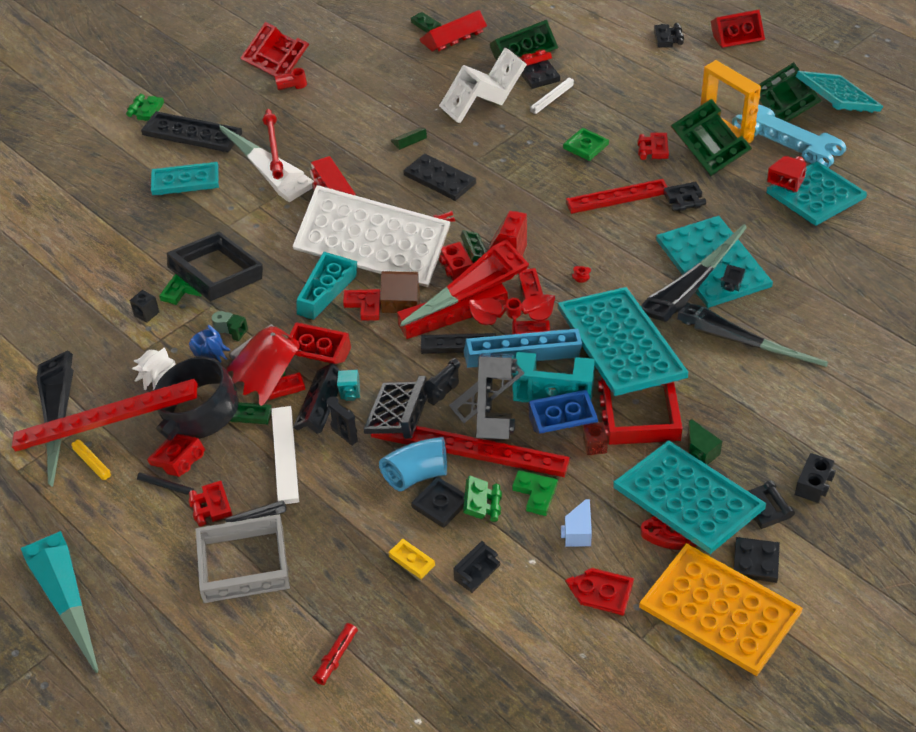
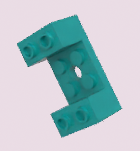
M516 353L515 359H517V364L525 374L513 383V401L529 402L587 390L592 402L595 359L575 357L573 374L536 371L535 353ZM518 371L513 373V378L518 374Z

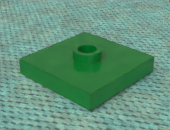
M581 128L563 144V149L590 161L609 145V139Z

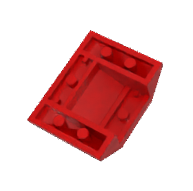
M265 22L240 59L274 77L291 72L309 46V43L299 38L294 40L282 34L277 27Z

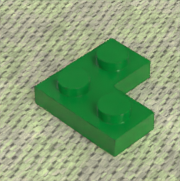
M175 274L159 297L160 301L177 305L185 293L199 297L202 295Z
M518 470L512 485V491L530 495L526 505L527 512L546 516L558 485V479Z

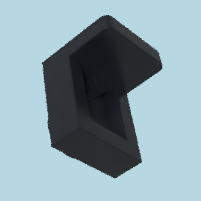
M727 264L724 276L720 280L721 287L730 292L734 290L739 291L746 269Z

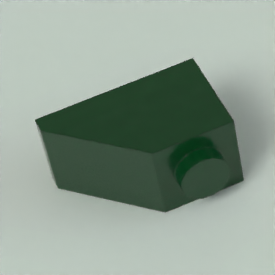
M691 419L687 433L689 454L708 465L721 454L723 441Z

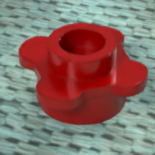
M575 266L573 268L574 274H572V278L575 281L584 283L590 279L589 273L591 268L584 266Z

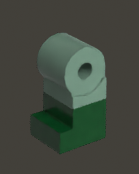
M218 311L212 315L214 329L219 333L231 334L233 340L240 341L248 331L246 317L224 311Z

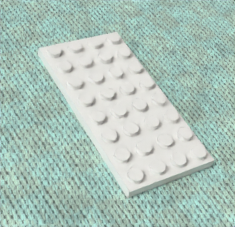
M317 185L296 236L293 249L321 257L323 252L357 261L358 268L379 274L382 271L418 272L419 285L428 287L446 239L450 222Z

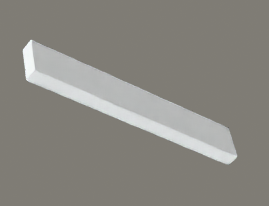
M291 406L272 408L278 501L283 500L285 504L298 503L299 492Z

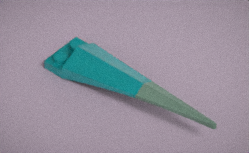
M59 531L22 547L21 551L30 571L70 631L91 667L98 673L70 551L62 532Z

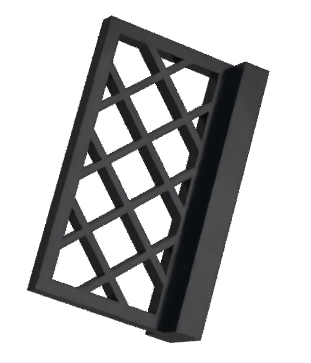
M418 376L416 382L383 383L364 426V433H403L404 439H412L427 400L426 376ZM388 399L390 400V401H388L387 403L382 404V402H384V401H386V400H388ZM394 405L397 406V407H395V408H393V409H391V410L388 409V408H390V407H392V406H394ZM402 410L404 411L403 413L396 415V413ZM382 411L385 412V413H383V414H381V415H379V416L376 415V414H378V413H380V412H382ZM390 416L392 417V418L389 419L388 421H386V422L384 421L386 418H388V417H390ZM397 422L399 423V426H391Z

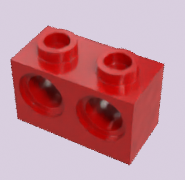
M461 242L442 247L439 262L441 266L444 265L446 275L454 281L473 263Z

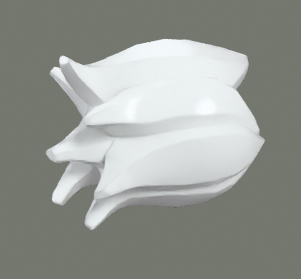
M165 348L160 351L148 350L139 359L134 360L138 365L132 369L139 371L134 381L143 379L144 390H147V386L152 382L154 390L160 378L176 363L173 359L168 358Z

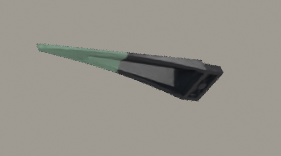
M742 225L721 246L687 273L649 296L641 305L647 316L667 322L674 313L679 312L746 230V225Z
M687 302L678 312L677 320H681L682 323L687 325L695 324L694 328L698 332L827 367L828 362L794 351L764 339L735 325L706 307Z
M68 350L38 365L36 380L44 423L66 417L74 372L71 368L73 354ZM62 438L46 443L48 484L52 487Z

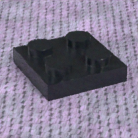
M548 60L527 65L521 73L531 89L560 81V75Z
M437 477L411 502V506L417 512L445 528L464 508L465 493Z
M736 537L733 569L752 580L777 583L780 542Z

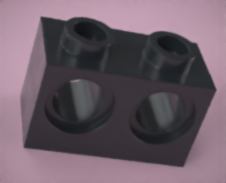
M810 453L797 481L794 495L816 503L820 502L822 496L826 497L830 486L827 483L828 481H833L836 470L833 469L834 460Z

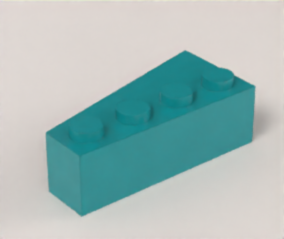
M323 252L297 298V315L314 320L357 277V261Z

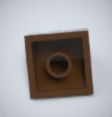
M381 272L380 300L382 313H397L420 304L418 272Z

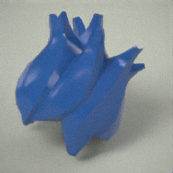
M208 325L209 329L200 331L191 338L189 347L195 357L215 358L221 363L220 356L227 360L223 351H230V349L224 346L219 332Z

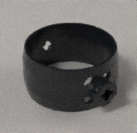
M194 357L184 360L170 368L156 384L154 390L195 379L197 388L208 384H219L215 393L205 403L190 411L174 413L178 404L157 410L163 420L156 429L166 439L171 441L177 434L199 439L208 437L226 426L235 415L239 405L236 386L224 367L216 360L208 357Z

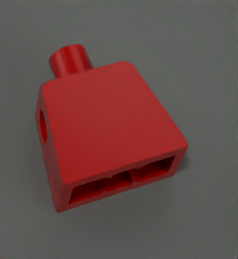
M783 156L768 168L767 182L797 192L805 178L807 163L804 162L801 156L796 158Z

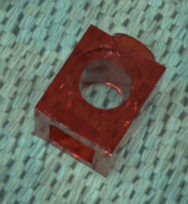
M598 422L583 425V439L587 456L607 453L608 438L604 423Z

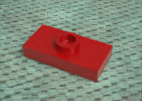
M300 372L281 377L268 400L306 390Z

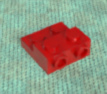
M177 434L171 441L166 439L147 461L151 466L163 468L166 474L180 477L190 470L191 465L195 461L202 458L205 448L199 438Z

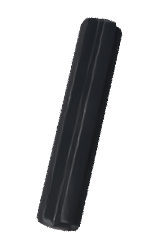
M283 500L227 517L225 522H237L277 515L286 512V505Z

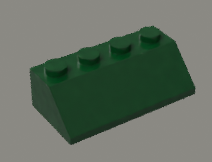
M547 20L497 38L489 44L496 60H498L504 48L509 49L517 57H522V55L529 53L533 54L538 50L550 52L558 49Z

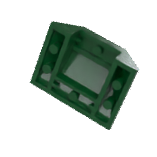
M794 62L758 84L761 86L759 100L762 105L771 109L776 118L786 122L821 102L820 97L814 90L795 77L800 70Z
M712 99L671 125V128L710 176L752 150V147L743 136L737 138L720 117L721 109Z

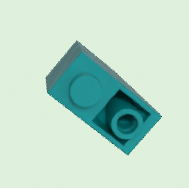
M358 370L338 371L337 386L341 399L353 401L356 398H360Z

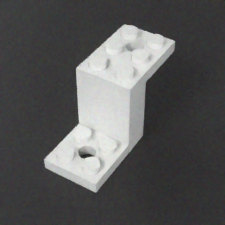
M504 48L489 75L463 65L439 106L456 122L461 123L477 96L503 105L527 64L509 49Z

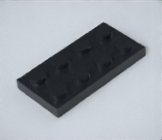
M425 153L403 170L404 176L454 201L476 184L475 177Z

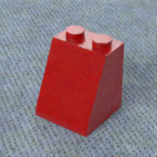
M509 211L493 236L487 251L492 246L507 239L523 256L527 247V214Z

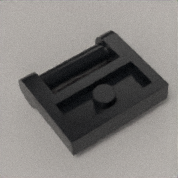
M452 358L448 365L434 378L431 377L426 381L428 403L433 406L438 401L443 400L446 394L455 389L459 383L458 368L461 367V364L456 358Z
M330 397L327 399V407L331 413V429L353 446L358 442L355 415L352 411L342 407L339 404L338 398Z
M772 480L765 482L762 486L748 490V492L766 503L765 510L754 518L761 529L790 519L795 515L794 509L787 505ZM766 494L771 495L773 500L781 509L780 512L777 513L775 508L772 506L770 501L765 496Z

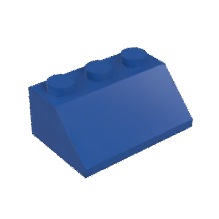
M587 390L529 401V418L534 432L539 434L598 422Z

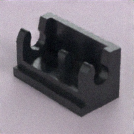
M481 541L453 568L454 581L473 593L500 566V561L496 559L498 556L497 552Z

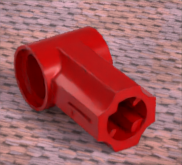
M295 68L291 73L275 76L278 90L290 87L302 89L307 86L305 71L302 68Z

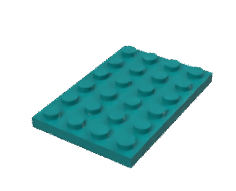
M716 216L658 234L656 241L680 273L684 275L714 252L734 233L720 216ZM738 239L696 290V294L705 306L710 308L771 288L773 281ZM727 264L746 269L739 291L734 290L730 292L721 287L720 280L724 276Z
M667 441L613 482V488L709 554L713 553L765 510L766 507L764 501L671 441Z

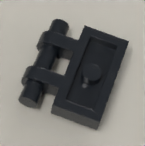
M675 23L673 28H670L669 24L654 25L657 48L673 47V43H678V45L684 43V35L679 23Z
M697 182L664 188L663 193L669 204L676 203L671 205L672 211L679 210V212H682L688 208L696 209L706 205L705 198L699 199L702 197V191Z

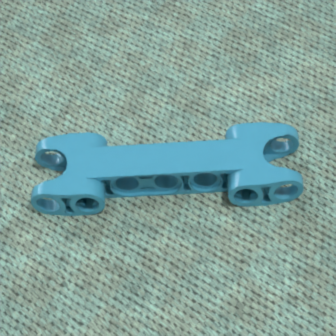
M758 104L755 136L759 134L802 153L805 161L811 164L818 161L828 168L834 163L832 155L841 156L846 151L845 143L828 133H822L818 136L776 118L771 109ZM736 115L732 119V124L741 129V125L738 124L737 120L742 122V115ZM823 158H826L829 163H826Z

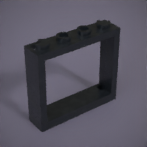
M216 232L167 252V267L210 302L262 279L263 264L221 232ZM219 250L244 270L217 282H212L188 262Z

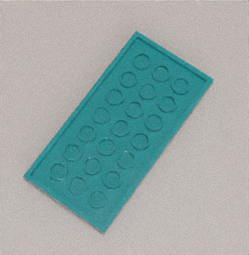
M627 287L558 303V310L569 327L579 330L582 347L589 358L595 359V367L614 396L688 378V370Z

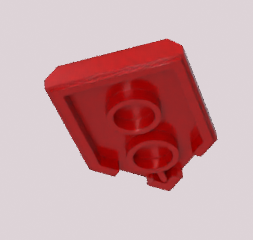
M590 568L579 576H572L566 579L565 582L580 605L624 616L633 588L634 578Z

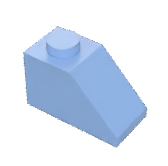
M585 499L565 516V525H561V538H565V547L591 546L590 499Z

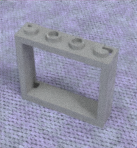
M280 514L196 528L199 588L203 603L290 589ZM276 533L280 570L213 582L208 581L207 544Z

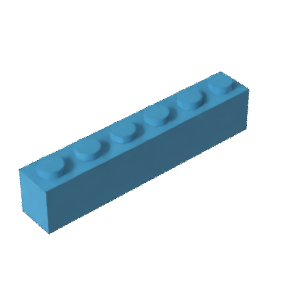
M578 329L469 338L465 342L464 356L467 368L479 367V356L481 353L514 354V358H516L517 352L535 353L536 361L579 357L582 341Z

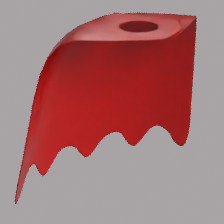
M270 326L264 328L246 344L228 365L229 367L226 371L227 373L233 371L232 381L234 384L239 381L244 382L243 395L257 391L259 394V405L262 406L270 397L291 359L299 349V342L277 327ZM283 335L290 337L292 340L285 338Z

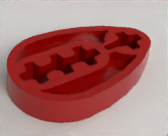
M655 516L644 521L641 525V537L654 545L673 550H682L686 543L694 548L697 546Z

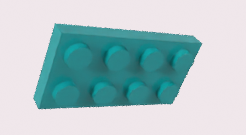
M218 162L152 169V195L219 188Z

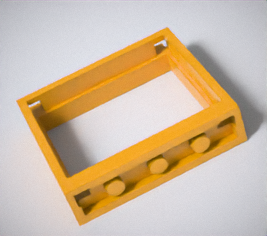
M715 60L704 66L700 106L710 99L716 103L719 80L744 94L741 129L723 118L722 120L737 138L743 136L748 143H751L755 137L761 86Z

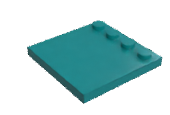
M798 71L795 76L832 103V107L837 110L846 109L848 111L857 110L860 112L864 110L873 113V111L881 112L883 105L841 75Z
M818 161L806 167L805 178L797 192L774 184L767 187V194L815 226L862 201L867 196L866 191Z

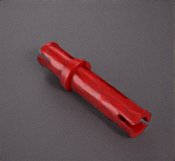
M345 624L328 654L324 655L321 659V665L312 677L317 684L325 685L333 670L338 668L339 660L358 632V629L353 624ZM343 639H344L345 641L343 642L342 646H341L340 649L338 650V647L340 646V644L342 643V641H343ZM332 657H333L332 662L330 663V665H329L328 668L326 669L327 665L329 664V662L331 661V659H332Z

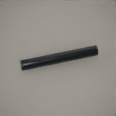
M141 472L137 475V480L182 494L188 495L190 491L194 490V488Z

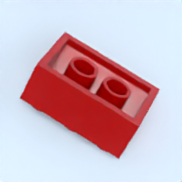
M760 9L716 17L710 21L713 37L721 48L765 40Z
M298 322L295 323L290 333V336L298 340L300 345L295 353L296 356L337 364L345 362L351 349L349 333Z

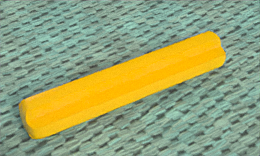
M77 439L75 442H72V449L102 480L111 477L110 470L81 440Z

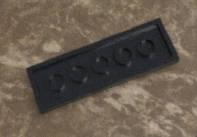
M156 111L141 129V132L144 136L229 153L234 143L220 130V125L239 136L242 135V128Z

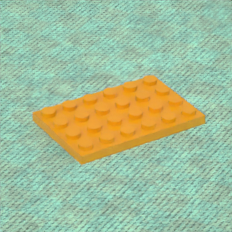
M687 543L639 605V608L755 676H758L803 609Z

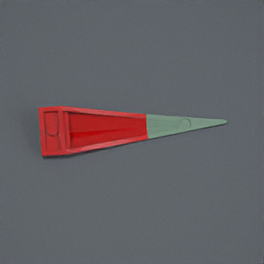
M505 239L492 246L447 287L404 319L400 326L407 325L513 279L515 275L526 270L529 263Z

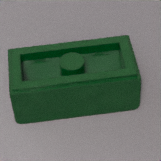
M417 128L391 139V142L400 150L426 139L427 131L425 128Z

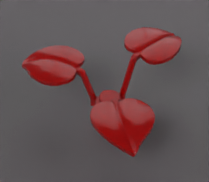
M542 294L530 296L522 304L518 298H510L507 300L506 305L503 306V310L500 302L491 298L470 300L469 305L473 318L478 323L487 326L495 324L497 318H501L506 312L507 316L513 319V334H517L516 319L520 317L521 311L525 315L529 314L532 320H546L553 312L555 295Z

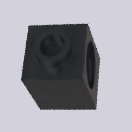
M141 290L129 300L134 316L146 323L160 312L156 297L144 290Z

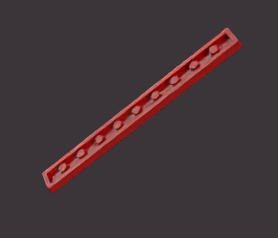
M191 379L16 431L13 434L11 447L15 452L196 399L197 382L195 379Z
M397 422L391 426H399V423ZM416 426L412 439H404L403 433L371 434L372 438L405 445L421 440L443 437L446 453L564 478L570 462V457L420 426Z

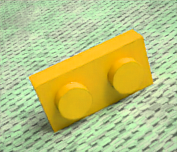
M404 539L389 551L391 559L419 579H422L435 566V560Z

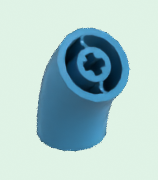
M431 438L411 443L381 458L379 468L388 484L395 490L404 491L423 480L446 476L447 455L444 438Z

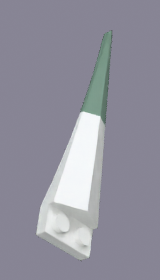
M220 125V130L247 156L278 195L286 201L291 202L313 188L312 183L314 181L304 175V172L280 158L279 160L283 163V177L278 180L274 179L270 170V163L272 162L271 153Z

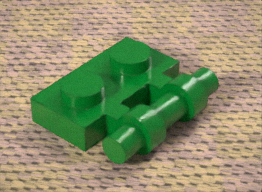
M140 93L139 96L134 98V103L127 108L126 115L128 117L136 115L137 120L149 121L156 111L159 112L164 104V99L155 96H148L147 99H144L145 95Z
M469 475L465 485L463 513L479 519H483L487 514L490 515V521L497 522L501 514L499 501L502 499V492L500 491V485L493 484L491 490L488 489L487 481ZM487 499L491 500V505L487 504Z

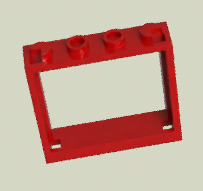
M601 376V380H598V392H602V395H600V407H604V410H602V422H606V425H604V435H608L609 445L681 441L683 427L674 382L662 384L670 424L615 427L610 388Z

